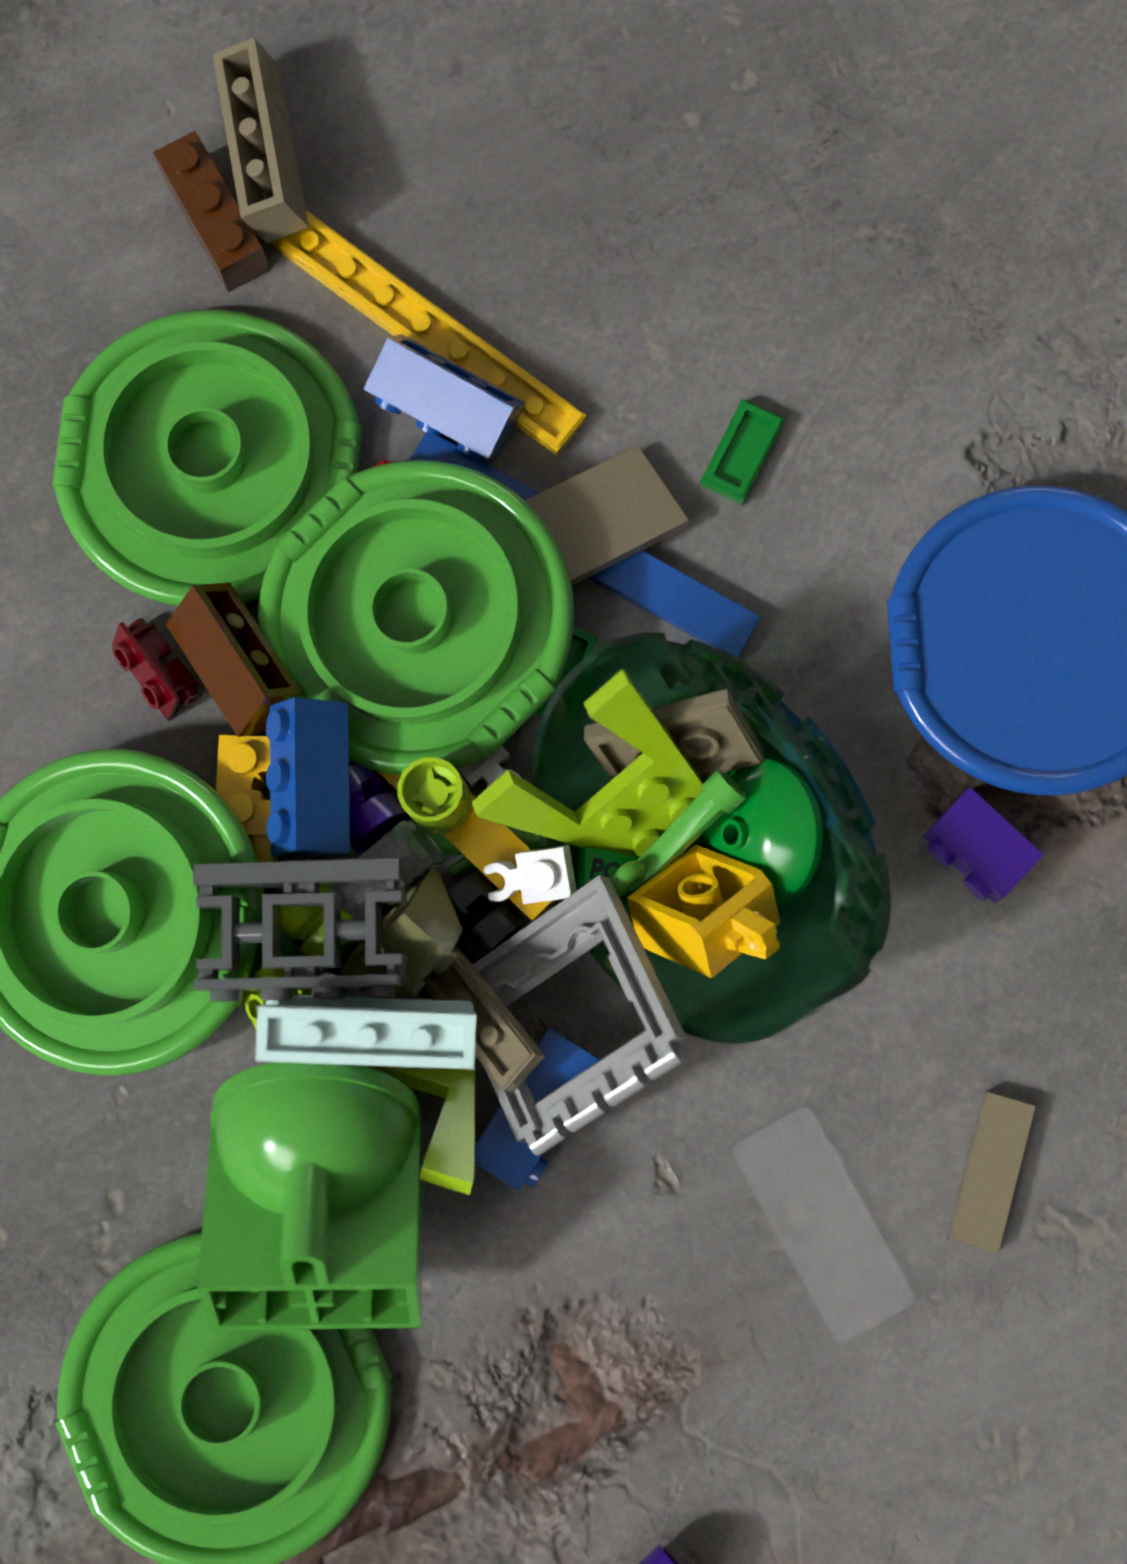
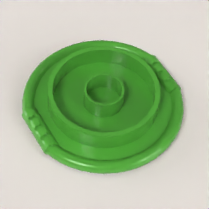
M224 309L183 311L148 321L128 331L100 352L82 372L69 395L64 397L52 488L55 490L64 521L83 552L101 571L130 591L154 601L179 606L192 585L231 583L242 602L246 604L259 600L263 578L270 558L277 546L276 542L342 477L347 478L358 473L363 426L360 424L351 395L331 364L299 335L268 319L245 312Z
M410 460L378 465L355 473L347 478L342 477L276 542L277 546L270 558L262 582L257 624L303 692L300 698L348 703L349 763H359L372 771L402 775V772L412 762L423 757L441 758L450 762L456 769L477 762L485 757L489 759L557 692L555 688L567 662L573 637L574 599L569 571L564 556L543 519L524 499L498 480L479 471L441 461Z
M97 749L66 756L38 768L20 780L0 799V1028L21 1047L42 1060L79 1073L99 1076H121L141 1073L162 1067L196 1049L220 1028L235 1008L240 1007L241 1001L212 1002L210 1001V992L194 990V980L199 979V970H196V959L221 958L222 909H202L196 907V896H199V887L193 885V864L259 862L252 842L241 821L227 802L210 785L177 763L153 754L125 749ZM264 888L219 889V896L232 895L240 898V922H262V895L265 894ZM240 943V970L219 971V979L249 978L259 943ZM241 991V1000H242L244 991Z
M202 1232L179 1237L151 1249L123 1267L104 1285L83 1313L71 1336L63 1359L58 1383L57 1422H55V1425L92 1517L96 1516L121 1542L139 1554L160 1564H279L308 1550L331 1533L347 1517L369 1486L381 1460L387 1440L391 1418V1379L393 1377L372 1328L210 1330L197 1288Z

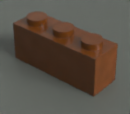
M193 131L154 151L153 153L163 179L227 292L268 272L269 268L262 246L251 227L241 219L238 204L197 132Z
M231 583L191 586L166 626L236 735L241 737L266 733V722L270 714V706L294 697L300 698L303 692Z

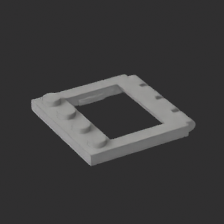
M601 875L591 880L473 964L507 1007L604 940L611 954L608 958L629 1002L634 1003L646 1028L536 1103L525 1080L514 1092H503L486 1070L516 1141L527 1143L530 1150L538 1156L567 1138V1129L574 1133L607 1112L606 1102L614 1107L648 1084L646 1075L650 1079L656 1080L685 1060L679 1043L686 1039L684 1031L611 879Z

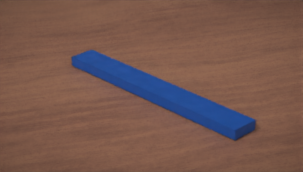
M425 433L409 461H441L479 471L498 480L524 500L539 494L536 490L486 462L467 456L458 450L457 446L445 439ZM643 550L588 578L734 661H737L761 619L759 615Z

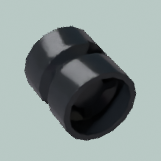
M479 870L468 876L448 893L463 929L459 946L474 963L514 936L525 925L522 918L507 902L498 903L497 901L489 900L488 893L496 889ZM474 909L477 913L482 914L475 921L469 914Z

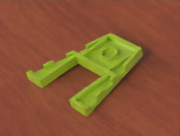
M622 669L585 701L584 705L592 719L641 751L642 754L575 812L515 773L507 770L472 801L477 817L584 848L588 846L639 858L652 846L703 791L701 785L704 781L685 754H682L665 726H662L643 695L632 684L628 674Z
M417 994L414 999H431V997ZM475 1055L474 1069L363 1065L384 1072L404 1083L409 1088L446 1098L421 1169L419 1180L470 1195L474 1182Z

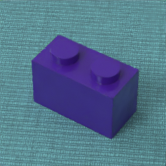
M971 787L965 790L922 835L929 843L926 846L927 851L935 860L945 867H949L952 864L966 877L963 880V884L974 896L982 901L988 898L993 903L1003 899L1044 855Z

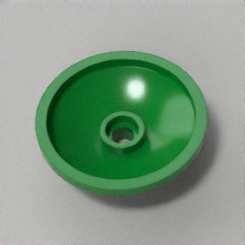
M764 758V762L761 764L725 772L741 787L747 798L731 814L724 813L701 835V846L760 869L772 883L776 904L779 907L798 897L813 878L822 851L823 827L817 800L805 779L788 764L776 759Z

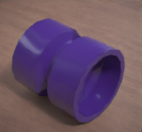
M355 763L349 766L350 844L358 855H362L398 823L409 822L410 816L402 808L401 803L394 794L384 793L386 790L385 783L375 771ZM402 832L397 837H395L391 842H389L387 845L381 848L379 851H381L382 849L390 845L393 841H395L402 834Z

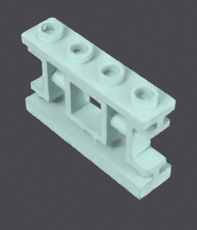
M292 994V1000H266V1004H259L255 1061L474 1069L476 1012H473V1003L465 1000L363 998L359 996H344L343 999H312V995Z

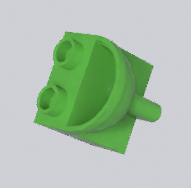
M271 1062L246 1069L226 1080L217 1089L212 1100L211 1134L197 1283L210 1330L421 1328L425 1181L419 1180L425 1160L421 1108L415 1094L396 1078L363 1065Z

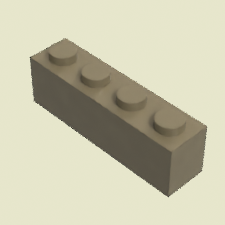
M255 37L213 53L241 219L266 243L309 228L279 65Z

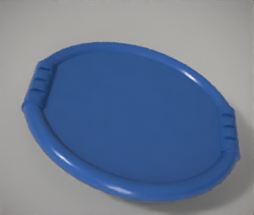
M1029 485L994 491L970 500L954 509L936 522L911 550L898 573L890 599L887 600L894 694L898 695L913 725L941 756L957 768L976 779L1013 792L1053 796L1076 794L1098 789L1127 776V510L1091 493L1048 485Z

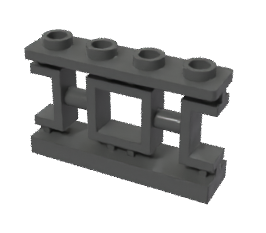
M400 858L193 864V885L199 887V896H196V907L202 909H222L221 958L196 959V970H199V979L194 980V990L210 992V1001L212 1002L241 1001V991H261V1000H292V990H312V999H343L344 989L363 988V998L395 997V988L409 987V976H406L408 955L382 954V904L407 903L405 884H409V863ZM386 884V891H365V919L341 920V895L334 892L320 893V886ZM284 887V894L262 895V922H240V898L232 895L219 896V889ZM324 906V956L280 957V907ZM365 940V965L371 967L387 966V975L320 976V968H341V941ZM240 943H262V968L284 969V977L219 979V971L240 970Z

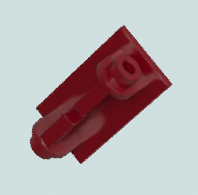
M139 618L132 622L128 628L124 622L119 623L111 645L117 663L125 671H131L140 683L141 692L146 702L153 709H159L167 721L171 720L179 701L186 706L199 697L200 694L196 690L198 683L179 658L165 665L161 664L159 660L170 655L172 649L152 622L146 623L143 618Z

